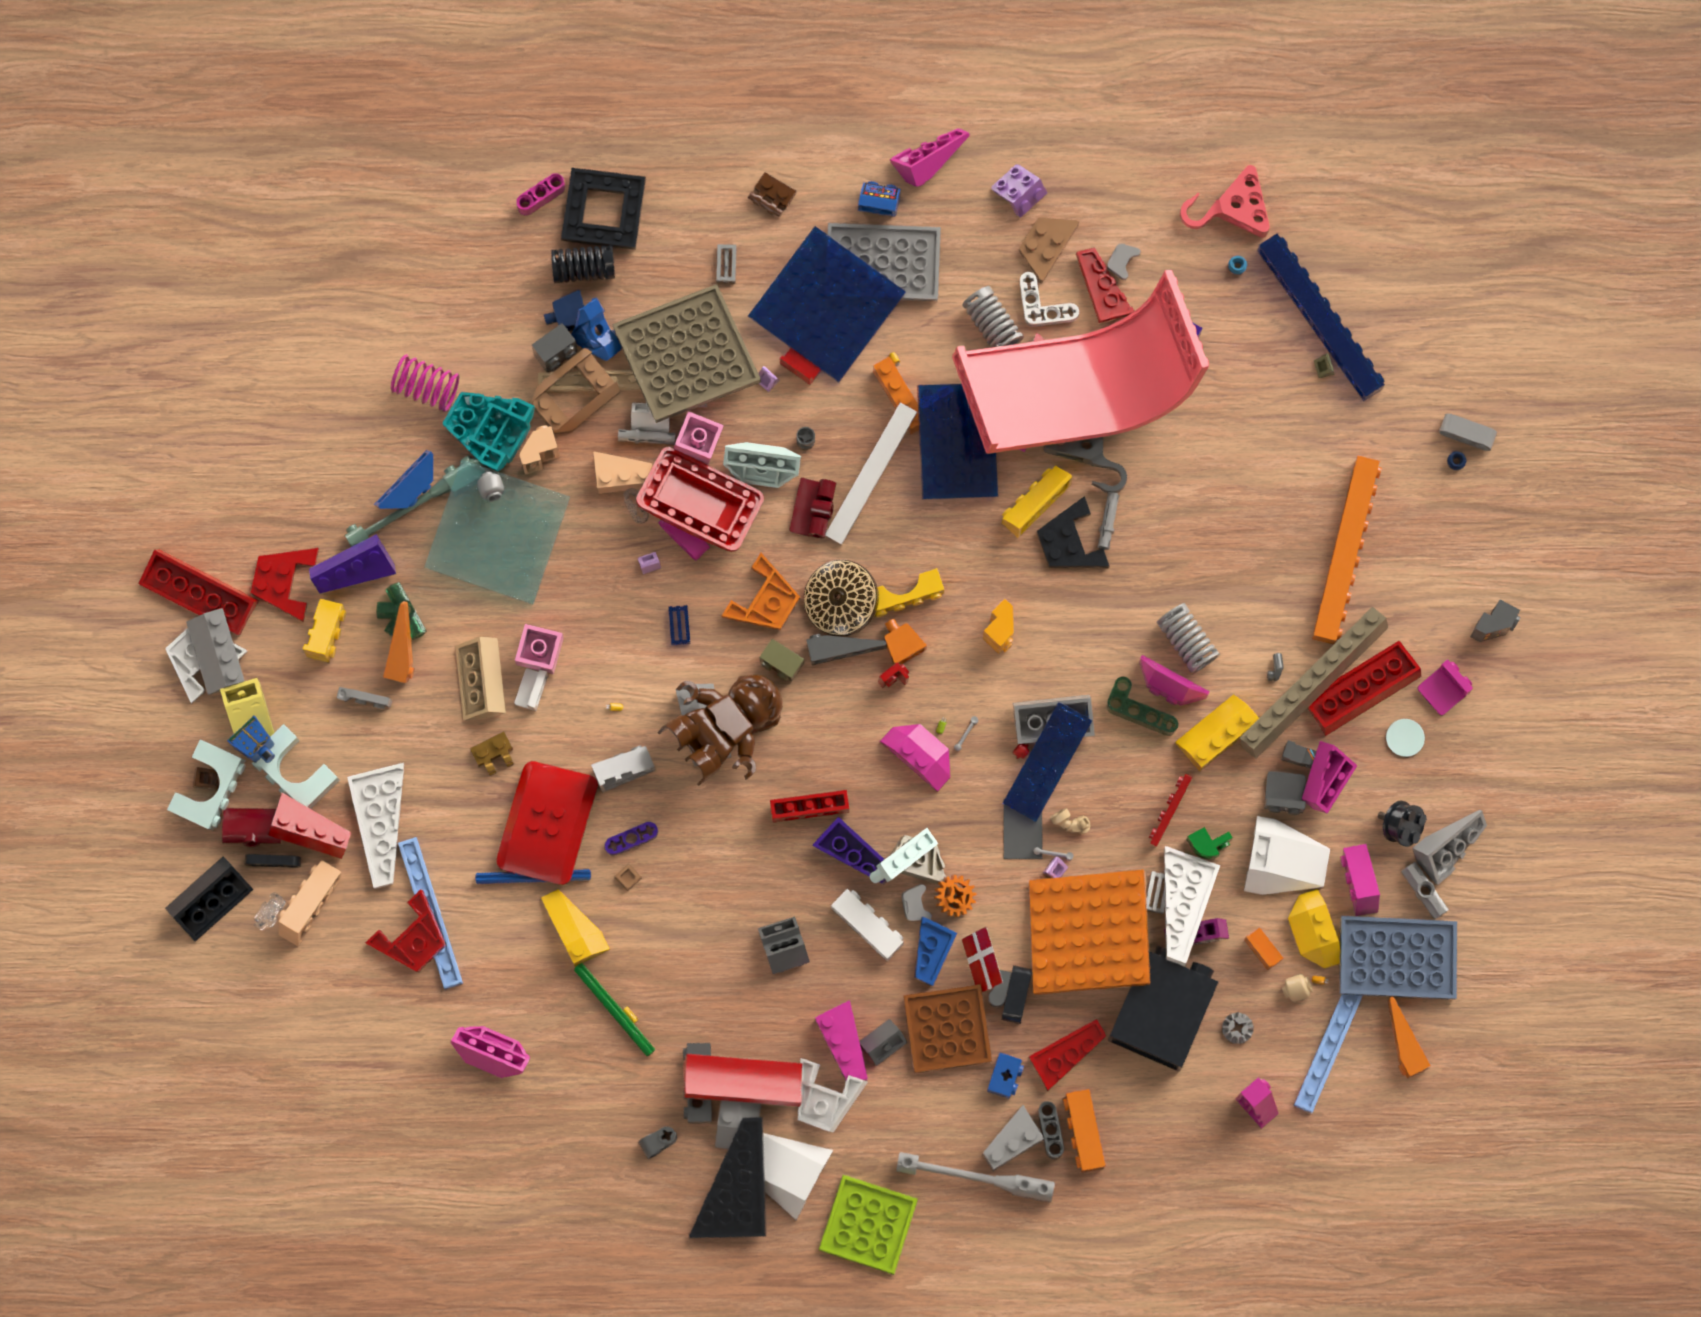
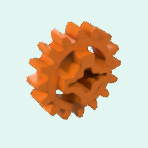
M951 875V878L949 876L944 877L945 882H938L940 888H935L938 895L934 896V899H939L936 906H942L941 912L947 911V916H952L953 913L955 917H959L960 913L966 915V910L973 909L970 904L976 903L972 899L973 896L977 895V893L972 892L975 886L968 885L969 879L963 881L964 876L962 875L958 876V878L956 875Z

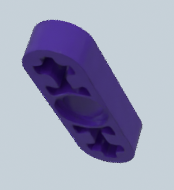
M645 822L608 838L605 842V850L612 856L621 854L654 840L658 835V828L653 822ZM648 826L650 827V829H655L652 831L653 835L649 836L648 833L642 835L644 839L640 840V835L637 832V830H640L641 833H643L646 831V827ZM628 834H635L637 841L633 844L627 843L626 837ZM621 837L623 838V842L626 846L623 848L622 844H620L617 846L616 851H613V849L608 848L611 846L610 843L613 841L615 844L620 843L621 841L619 838Z

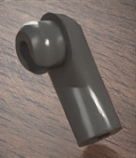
M1281 653L1273 655L1274 671L1267 672V679L1269 681L1274 680L1275 682L1281 676L1284 669Z

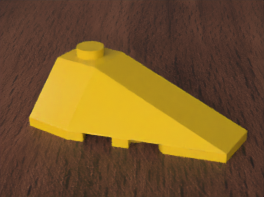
M559 889L541 897L575 967L610 950L602 932Z

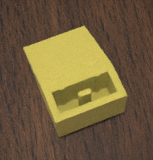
M257 678L220 689L233 733H236L253 716L259 720L270 737L275 733L262 687Z

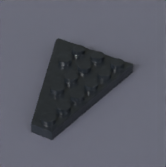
M763 1117L742 1118L728 1152L716 1174L712 1187L702 1205V1209L696 1218L689 1238L767 1236Z

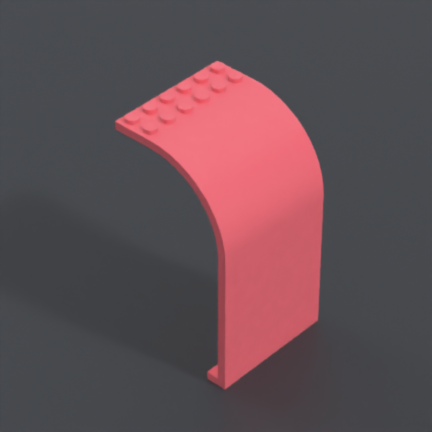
M1172 270L1164 271L1153 293L1143 305L1122 320L1100 330L1072 337L966 351L964 346L956 347L952 356L986 454L1106 437L1142 427L1170 413L1189 398L1209 367L1208 358L1205 357L1203 345L1198 339L1196 327L1190 318V311L1186 308L1184 296L1179 290L1177 278L1174 277Z

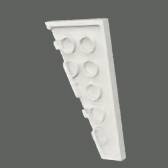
M1165 846L1166 960L1185 966L1220 865Z

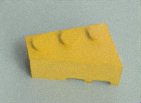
M320 599L313 618V627L308 632V636H310L308 644L303 646V651L308 658L330 662V659L334 658L336 652L334 644L341 635L340 623L341 621L344 622L346 617V610H344L343 604Z

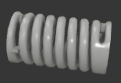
M990 286L981 288L963 302L962 307L967 309V314L971 315V320L975 322V326L983 333V337L987 339V343L991 348L1015 345L1023 340L1024 335L1021 332H1017L1018 327L1014 325V321L1010 319L1006 309L1001 308L1002 303L998 302V297L993 296L994 292Z
M1182 603L1163 615L1156 623L1160 629L1162 628L1163 633H1167V639H1171V645H1175L1174 649L1179 651V656L1183 657V662L1187 663V668L1193 674L1219 657L1220 653L1213 644L1199 651L1210 643V639L1205 638L1206 633L1201 632V626L1195 627L1198 624L1197 620L1191 621L1194 616L1193 614L1187 615L1190 610L1185 603ZM1212 651L1211 655L1207 656L1206 658H1203L1204 655Z

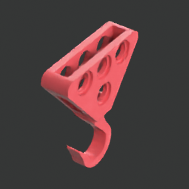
M1248 165L1201 220L1193 221L1186 213L1187 209L1199 197V193L1185 201L1181 207V221L1191 229L1204 227L1214 217H1219L1260 238L1266 237L1270 228L1257 170L1253 165ZM1252 182L1255 186L1248 187L1245 183ZM1256 199L1259 204L1253 205L1249 200ZM1238 203L1240 208H1233L1231 204ZM1258 216L1261 217L1263 221L1256 222L1253 218Z

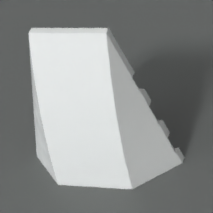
M764 1133L765 1193L797 1220L806 1203L805 1201L833 1150Z

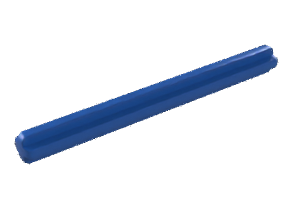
M589 869L574 870L570 881L591 880V871ZM511 872L476 873L475 875L477 884L546 882Z

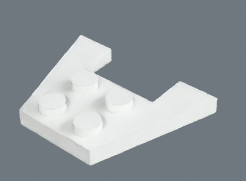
M187 628L165 649L192 704L205 692V689L193 678L200 670ZM234 644L239 660L248 650Z
M800 1058V1063H802V1103L798 1107V1120L826 1131L834 1132L867 1084V1081L848 1075L843 1093L836 1092L814 1084L820 1064Z

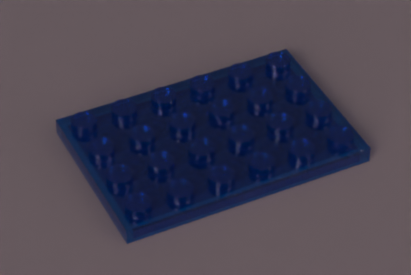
M962 384L917 385L922 500L998 497L996 453L986 454Z

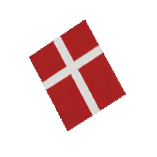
M987 927L961 939L974 984H981L982 993L1003 983Z

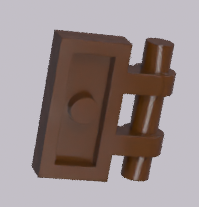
M764 172L755 186V190L760 193L756 195L751 192L748 199L752 200L756 206L760 205L767 209V212L771 215L775 214L780 217L783 210L778 208L779 205L787 208L796 195V190ZM767 196L774 200V202L771 204L764 200V198Z

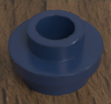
M1459 451L1452 452L1447 458L1448 466L1453 470H1461L1466 465L1465 455ZM1453 459H1459L1460 463L1455 464Z

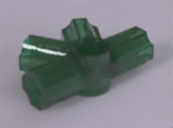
M394 583L385 589L391 602H377L376 609L377 619H391L384 632L393 637L400 603L405 601L408 602V607L411 608L409 623L412 640L420 638L427 633L401 583Z

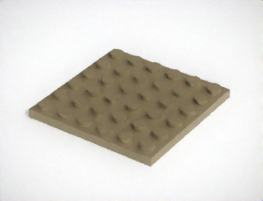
M717 284L612 324L613 330L656 423L761 383V378Z

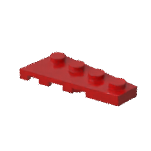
M1186 773L1184 777H1179L1175 785L1178 789L1175 794L1171 793L1167 804H1169L1167 811L1162 810L1158 821L1161 823L1157 829L1153 828L1149 836L1152 839L1150 844L1158 846L1193 776Z

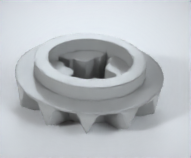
M1239 1012L1228 1015L1222 1025L1225 1038L1235 1044L1248 1041L1254 1030L1252 1020L1246 1014ZM1235 1022L1238 1025L1245 1024L1241 1029V1033H1239L1238 1031L1231 1032V1030H1233V1028L1235 1027Z

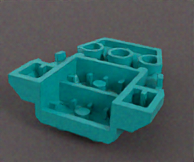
M460 392L442 424L482 465L498 472L506 464L512 462L531 428L529 423L533 418L535 406L519 398L504 399L501 396L487 397L484 394Z

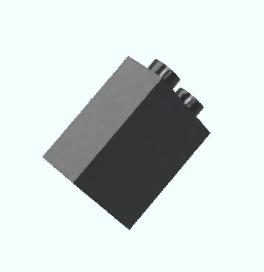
M1157 946L1154 953L1149 951L1150 985L1130 987L1107 1041L1180 1072L1219 981L1212 979L1214 970L1203 964L1192 962L1189 969L1166 960V948Z

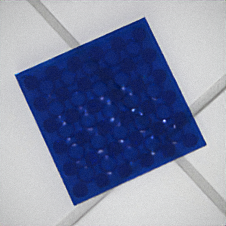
M814 226L749 313L748 317L840 383L906 294V291Z

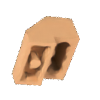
M540 426L536 431H533L520 452L525 475L544 470L542 462L560 458L551 426Z

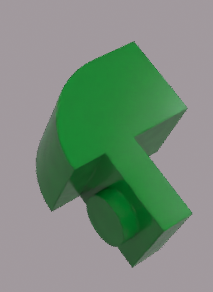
M1205 827L1188 835L1186 838L1193 852L1204 859L1217 858L1220 854L1217 849L1223 850L1231 845L1229 842L1233 839L1230 832H1227L1212 840Z

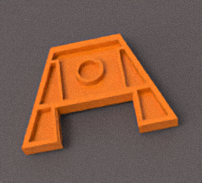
M760 553L751 570L766 578L761 589L748 609L731 600L721 617L781 630L798 603L800 596L769 560Z

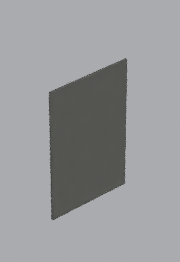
M1003 799L1004 859H1043V854L1036 855L1033 852L1036 847L1042 850V799Z

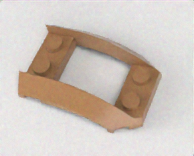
M586 348L582 349L536 387L531 404L535 406V411L548 427H552L554 434L574 431L594 412L621 392L617 381L614 382L592 356V352ZM576 367L597 392L598 396L571 419H568L546 391Z

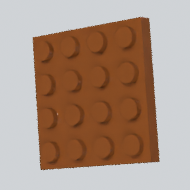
M981 984L903 995L914 1073L992 1062Z

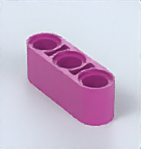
M553 173L522 193L516 200L519 213L528 216L562 194L565 190L563 176ZM558 181L561 185L553 187L552 183ZM538 192L546 193L543 197L536 196ZM523 202L530 203L526 208L521 207Z
M662 520L658 522L661 528L695 561L710 548L705 541Z

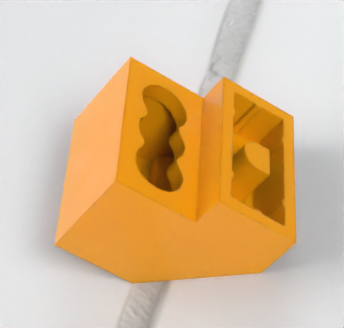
M1004 599L991 612L990 621L992 623L983 632V640L998 654L1002 651L1007 652L1013 645V606Z

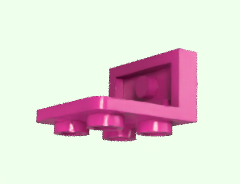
M1447 659L1417 689L1439 715H1444L1466 697L1473 687L1471 686L1472 682L1466 676L1463 677L1459 673L1458 666Z

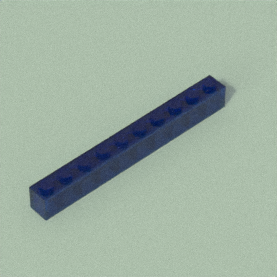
M1278 233L1259 244L1258 253L1363 401H1366L1383 390L1385 385L1384 378L1373 369L1372 361L1364 356L1358 342L1355 343L1351 338L1352 333L1347 327L1344 328L1338 313L1332 311L1329 300L1326 297H1322L1318 285L1315 282L1312 283L1307 269L1301 267L1298 263L1297 255L1294 252H1290L1284 237H1280Z

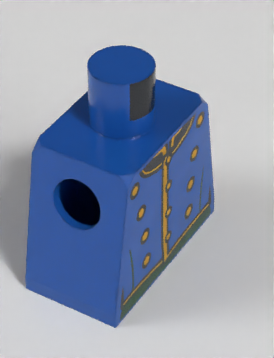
M255 716L250 718L227 740L234 749L254 763L261 758L266 763H270L275 758V754L270 750L275 744Z

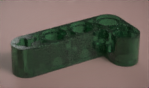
M1122 676L1115 681L1106 705L1109 713L1165 736H1172L1176 733L1179 723L1174 716L1129 699L1128 696L1132 687L1129 678ZM1125 683L1128 689L1121 691L1117 685ZM1113 700H1117L1120 702L1121 706L1119 708H1113L1110 702ZM1134 707L1139 713L1131 715L1128 709ZM1154 715L1156 721L1153 723L1148 722L1146 716ZM1160 718H1162V723L1160 726H1158ZM1171 722L1172 727L1170 729H1167V724Z

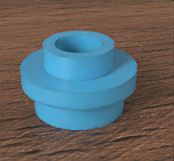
M1234 256L1229 260L1228 268L1233 274L1239 275L1245 272L1247 262L1241 256ZM1239 263L1241 267L1235 268L1234 264Z

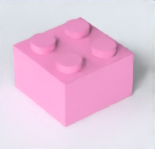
M688 412L674 449L708 465L724 425Z
M525 624L515 658L516 665L538 671L540 669L554 674L564 639L563 634Z

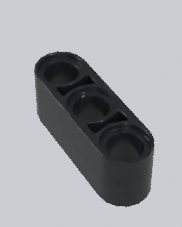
M1013 965L1001 1020L1021 1024L1032 969Z

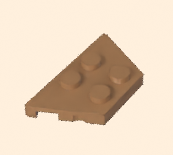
M1038 218L1023 241L1019 251L1027 260L1030 268L1036 273L1041 283H1043L1075 232L1079 221Z

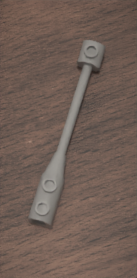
M899 1153L897 1172L916 1175V1169L994 1184V1186L1011 1192L1013 1196L1049 1203L1052 1200L1055 1184L1052 1181L1021 1175L990 1176L918 1162V1155Z

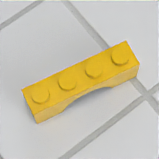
M938 569L920 573L916 587L907 594H893L883 585L879 586V603L875 615L876 617H882L891 610L897 612L905 609V606L910 604L917 606L922 604L923 600L941 598L942 594H944V586Z

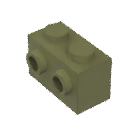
M771 639L759 657L762 667L769 671L771 669L778 673L777 676L784 681L788 679L792 682L804 664L802 657L774 639Z

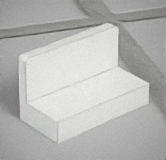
M632 403L631 430L669 432V418L656 423L647 403Z
M528 668L525 670L514 702L515 705L533 711L537 710L548 677L547 671L539 669V672Z

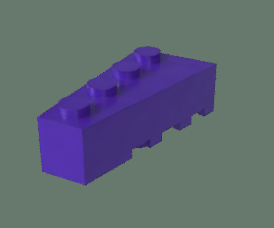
M376 534L309 568L311 581L319 594L394 575L396 574L395 563Z
M839 817L812 845L868 877L878 869L876 866L885 860ZM883 879L879 883L885 885L887 881Z

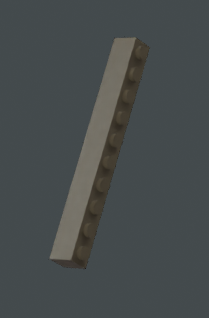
M1371 607L1240 737L1242 748L1257 759L1388 629L1387 618L1374 607Z

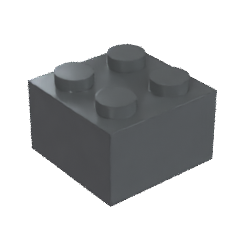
M563 323L532 344L534 356L546 372L557 370L566 359L568 361L578 352L575 339Z

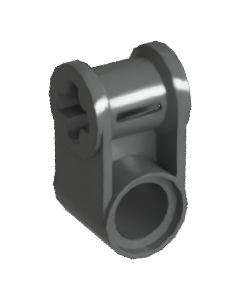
M663 1127L645 1136L638 1143L647 1159H650L673 1145L677 1140V1134L671 1127ZM665 1132L672 1133L670 1136L671 1140L663 1139Z

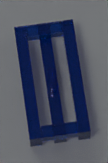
M688 605L669 606L671 645L691 644ZM674 611L677 612L679 640H675L673 620ZM680 611H684L686 640L682 638Z

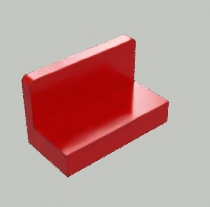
M790 348L785 356L782 355L779 358L780 365L809 385L813 383L821 372V368L793 348Z

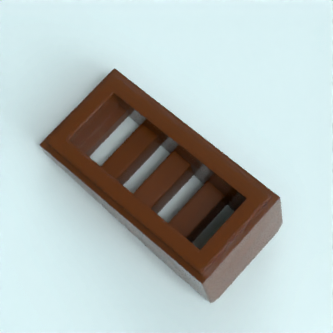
M197 767L195 769L193 787L218 790L219 786L216 785L218 773L214 769ZM201 773L205 774L203 783H200ZM209 774H212L211 784H208Z

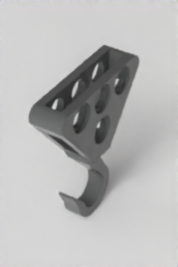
M1103 437L1065 442L1063 445H1044L1043 447L1044 452L1047 454L1118 472L1121 481L1115 486L1092 481L1091 485L1105 493H1118L1126 485L1127 473L1124 467L1107 460L1103 455ZM1089 442L1092 447L1085 449L1081 444Z

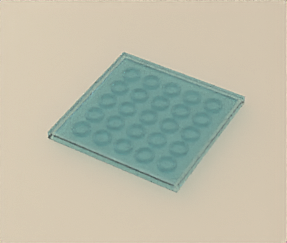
M461 460L424 568L533 605L570 496ZM492 472V474H498L501 477L504 493L500 499L489 502L480 496L477 481L483 473Z

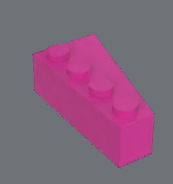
M849 1000L815 1017V1021L845 1081H847L848 1075L868 1081Z

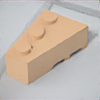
M594 452L599 494L641 489L653 467L652 463Z

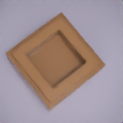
M629 863L614 876L627 891L642 879Z

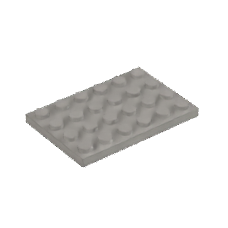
M828 223L825 297L938 301L941 227Z

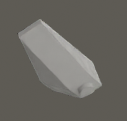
M1478 810L1425 837L1412 848L1417 863L1435 884H1440L1455 870V863L1459 858L1463 859L1466 855L1464 851L1469 844H1474L1486 828L1487 824L1483 812Z

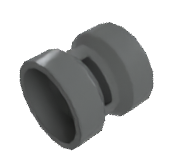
M802 427L797 431V445L804 450L814 446L815 433L810 427Z

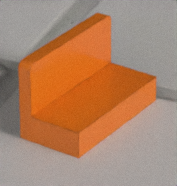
M1260 927L1245 937L1244 941L1267 970L1284 959Z

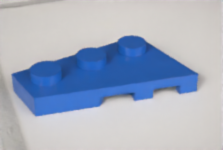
M923 916L921 917L914 978L933 986L957 933Z

